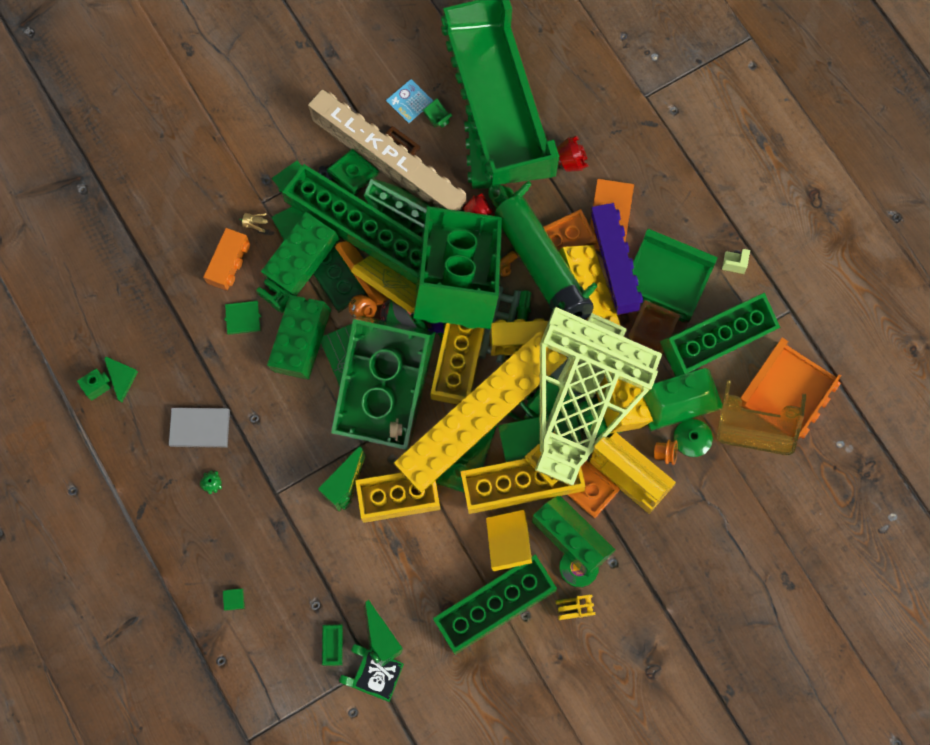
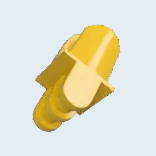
M584 595L555 600L556 605L574 602L576 604L559 607L558 613L577 611V613L560 615L558 620L596 615L592 608L594 603L591 602L593 596ZM585 599L586 604L580 605L579 600ZM587 608V613L581 614V609Z

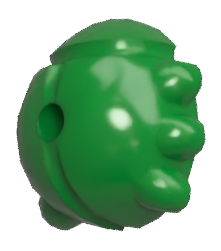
M209 471V473L203 474L204 476L199 483L203 491H207L211 495L212 492L217 493L218 489H222V481L218 471L214 473Z

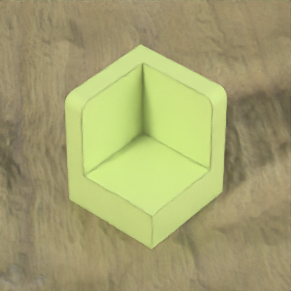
M742 249L741 254L726 251L722 270L744 274L748 266L750 250Z

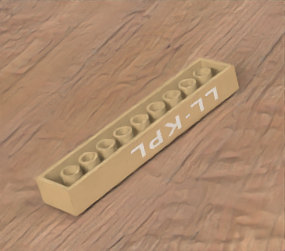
M322 89L309 103L308 107L311 117L316 124L348 148L354 149L371 165L407 192L427 202L430 207L465 212L463 207L467 203L466 193L461 188H455L451 185L449 179L444 176L440 177L436 174L437 172L433 167L424 165L418 156L409 154L403 145L394 143V140L388 134H382L376 125L367 123L361 114H355L346 103H340L331 92L327 93Z

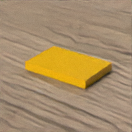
M524 510L486 518L491 568L493 571L532 563L526 513Z

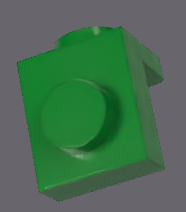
M435 99L422 109L434 127L441 126L443 128L450 122L449 118L453 116L451 112L448 113L438 99Z

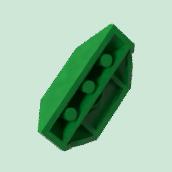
M371 179L364 194L368 204L415 234L423 232L426 208L429 206L427 202L396 185Z

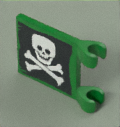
M354 644L351 649L352 653L363 656V660L355 680L341 675L339 682L390 702L404 663L392 660L381 667L379 663L376 664L372 660L370 650Z

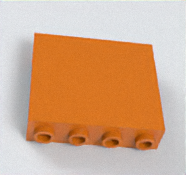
M782 337L741 396L738 404L797 442L800 437L803 439L810 431L807 428L810 422H816L820 416L818 410L821 406L823 408L826 407L831 399L828 395L831 391L835 393L841 384L838 380L842 375L839 374L835 377L787 346L789 341Z

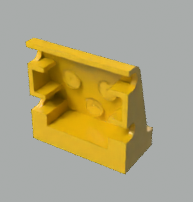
M614 433L611 437H603L594 446L595 449L592 452L590 463L648 514L655 509L676 483L618 433Z

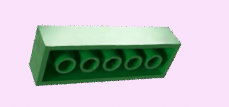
M762 293L659 342L676 377L689 373L781 327L766 294Z
M536 554L531 557L532 563L512 568L433 618L454 655L557 591V587Z

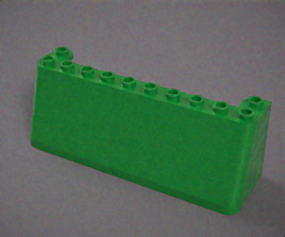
M475 0L443 8V16H441L442 34L448 40L446 41L447 51L452 53L450 59L452 67L457 70V73H455L456 81L462 86V89H460L462 100H466V114L471 116L472 122H470L472 133H476V147L481 149L482 155H480L482 166L485 165L486 180L491 182V185L556 177L559 161L555 141H547L511 29L512 6L510 0Z

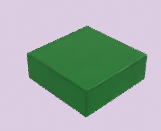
M243 588L223 591L224 611L245 609Z

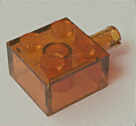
M644 300L628 339L663 355L664 350L659 341L672 335L680 315Z

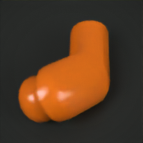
M514 251L509 252L500 259V275L503 277L511 274L510 263L518 258Z

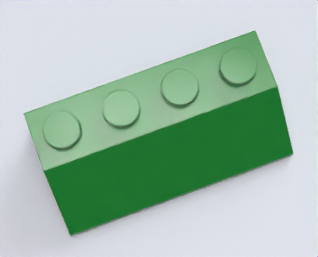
M557 496L545 503L533 515L532 523L587 577L616 551L561 496Z

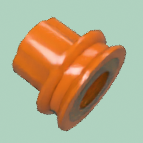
M668 439L667 443L656 442L654 458L665 460L666 464L672 463V465H675L678 450L677 440L671 442Z

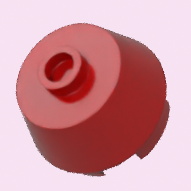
M577 135L574 137L569 136L557 146L559 154L558 163L560 166H563L566 172L583 171L584 168L589 167L588 163L585 162L588 158L584 147L577 143L579 140Z
M482 193L477 196L473 195L463 207L465 212L495 216L493 209L490 208L486 202L487 199Z

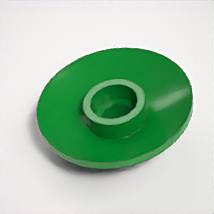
M689 419L683 421L674 432V440H677L678 450L685 456H702L712 445V432L707 424L700 420ZM693 433L697 435L695 440L691 438Z

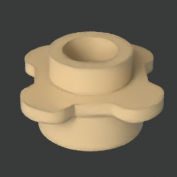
M396 419V422H390V437L396 438V441H398V436H402V424H398V419Z

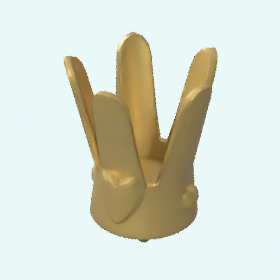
M245 213L243 219L239 218L242 221L243 227L253 228L261 232H265V230L253 225V223H268L267 219L256 217L265 216L267 213L256 215Z

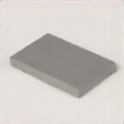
M172 408L169 446L228 448L230 409Z

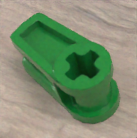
M266 278L264 284L276 295H270L261 287H258L256 292L282 314L285 311L284 308L291 294Z

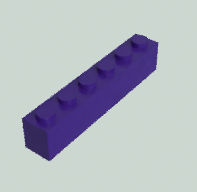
M614 203L594 206L591 210V218L616 313L619 315L639 311L643 298L641 291H637L638 279L632 272V269H634L633 260L627 254L629 253V245L623 239L625 231L623 225L620 226L619 220H621L619 209H615Z

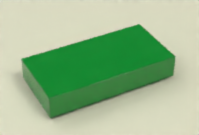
M322 625V666H343V625Z

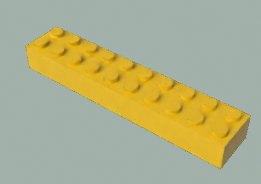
M585 245L561 248L559 253L580 286L585 290L592 283L597 284V288L589 296L594 306L592 313L620 325L594 246ZM605 375L600 383V387L608 384ZM618 379L609 402L625 409L640 393L641 389ZM606 387L601 389L602 392H603V395H604V392H605V390H606ZM596 391L598 400H599V402H601V399H600V397H599V394H598V392ZM644 397L610 433L640 429L653 421ZM608 407L604 414L607 427L620 414Z
M542 330L534 335L394 462V465L420 494L540 386V342L544 334ZM547 347L546 376L550 377L568 358Z

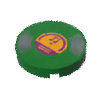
M564 554L560 561L559 571L562 579L567 584L583 588L589 586L596 579L599 567L587 577Z

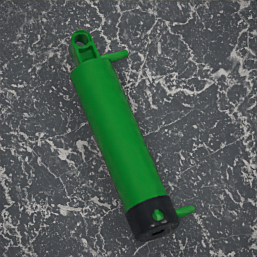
M527 181L515 193L510 187L500 184L491 185L488 195L496 207L495 216L502 217V230L546 299L551 311L557 307L586 320L594 309L589 296L595 291L597 284L592 283L585 290L580 286L528 202L523 197L532 183Z

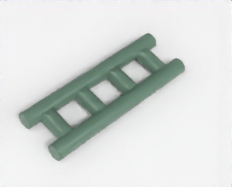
M499 286V297L492 323H495L496 318L507 322H514L517 313L516 308L519 306L520 291H514L513 296L502 294L504 288ZM500 301L511 303L509 314L498 311ZM485 329L479 356L481 359H485L486 353L491 354L489 346L490 329ZM498 355L496 362L503 364L506 355Z

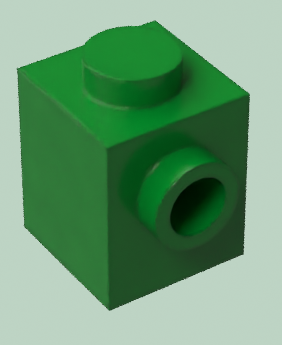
M97 368L77 380L91 401L111 389L108 384L110 382L109 377L105 372L101 373Z

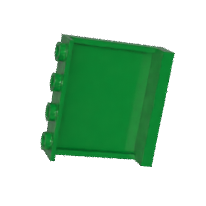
M647 229L643 242L633 261L634 269H632L633 275H636L638 279L637 291H641L643 303L640 304L646 307L652 306L662 314H671L681 322H690L718 257Z

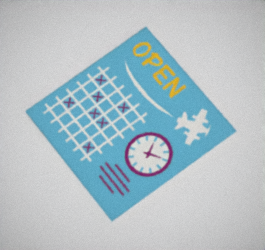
M411 79L386 101L410 123L433 100Z

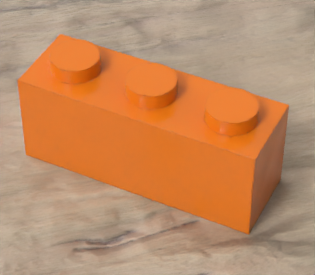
M228 228L225 229L203 277L207 284L228 291L229 286L233 285L235 281L234 275L243 263L242 257L250 248L247 235Z

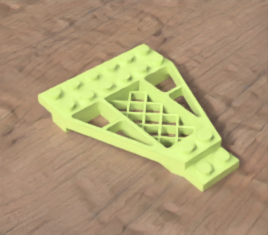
M555 307L540 342V452L542 453L535 470L566 484L574 485L580 466L593 452L594 446L603 437H607L642 397L652 389L658 373L656 369L662 354ZM546 347L571 359L563 382L546 376ZM586 365L591 376L582 379L578 368ZM593 368L599 370L600 372L594 373ZM575 372L578 381L570 384ZM604 373L608 384L600 387L596 375ZM592 378L596 389L587 392L583 381ZM618 379L641 389L640 393L625 409L609 402ZM546 381L557 385L560 389L547 422ZM579 383L583 394L575 397L571 386ZM606 387V390H605L604 395H603V392H602L601 389ZM568 391L571 399L563 402ZM597 391L601 402L593 405L589 394ZM585 396L589 407L580 410L576 399ZM572 402L576 413L568 416L564 404ZM599 406L598 411L596 413L594 407ZM607 407L619 412V416L595 441ZM561 409L564 418L556 421L558 413ZM590 409L594 420L586 423L582 412ZM578 415L582 425L573 429L569 418ZM565 420L569 431L560 434L556 423ZM590 424H592L591 429H590V432H589L587 426L590 425ZM583 428L587 439L579 442L574 431ZM571 433L574 442L566 438H563L562 436Z

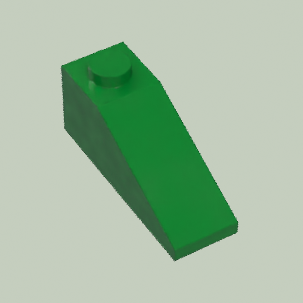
M367 600L364 605L371 651L370 656L374 663H379L383 667L399 656L403 648L374 606Z

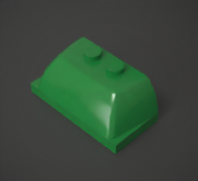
M707 368L655 383L652 389L643 396L653 420L647 424L650 432L723 408L710 370Z

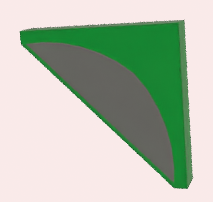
M391 300L386 321L418 328L407 311Z

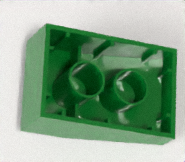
M427 206L416 286L414 319L425 320L429 323L443 322L463 325L470 329H491L499 297L502 217Z
M364 316L354 318L331 433L407 450L412 441L436 332ZM396 419H398V424H402V436H398V441H396V438L390 437V422H396Z

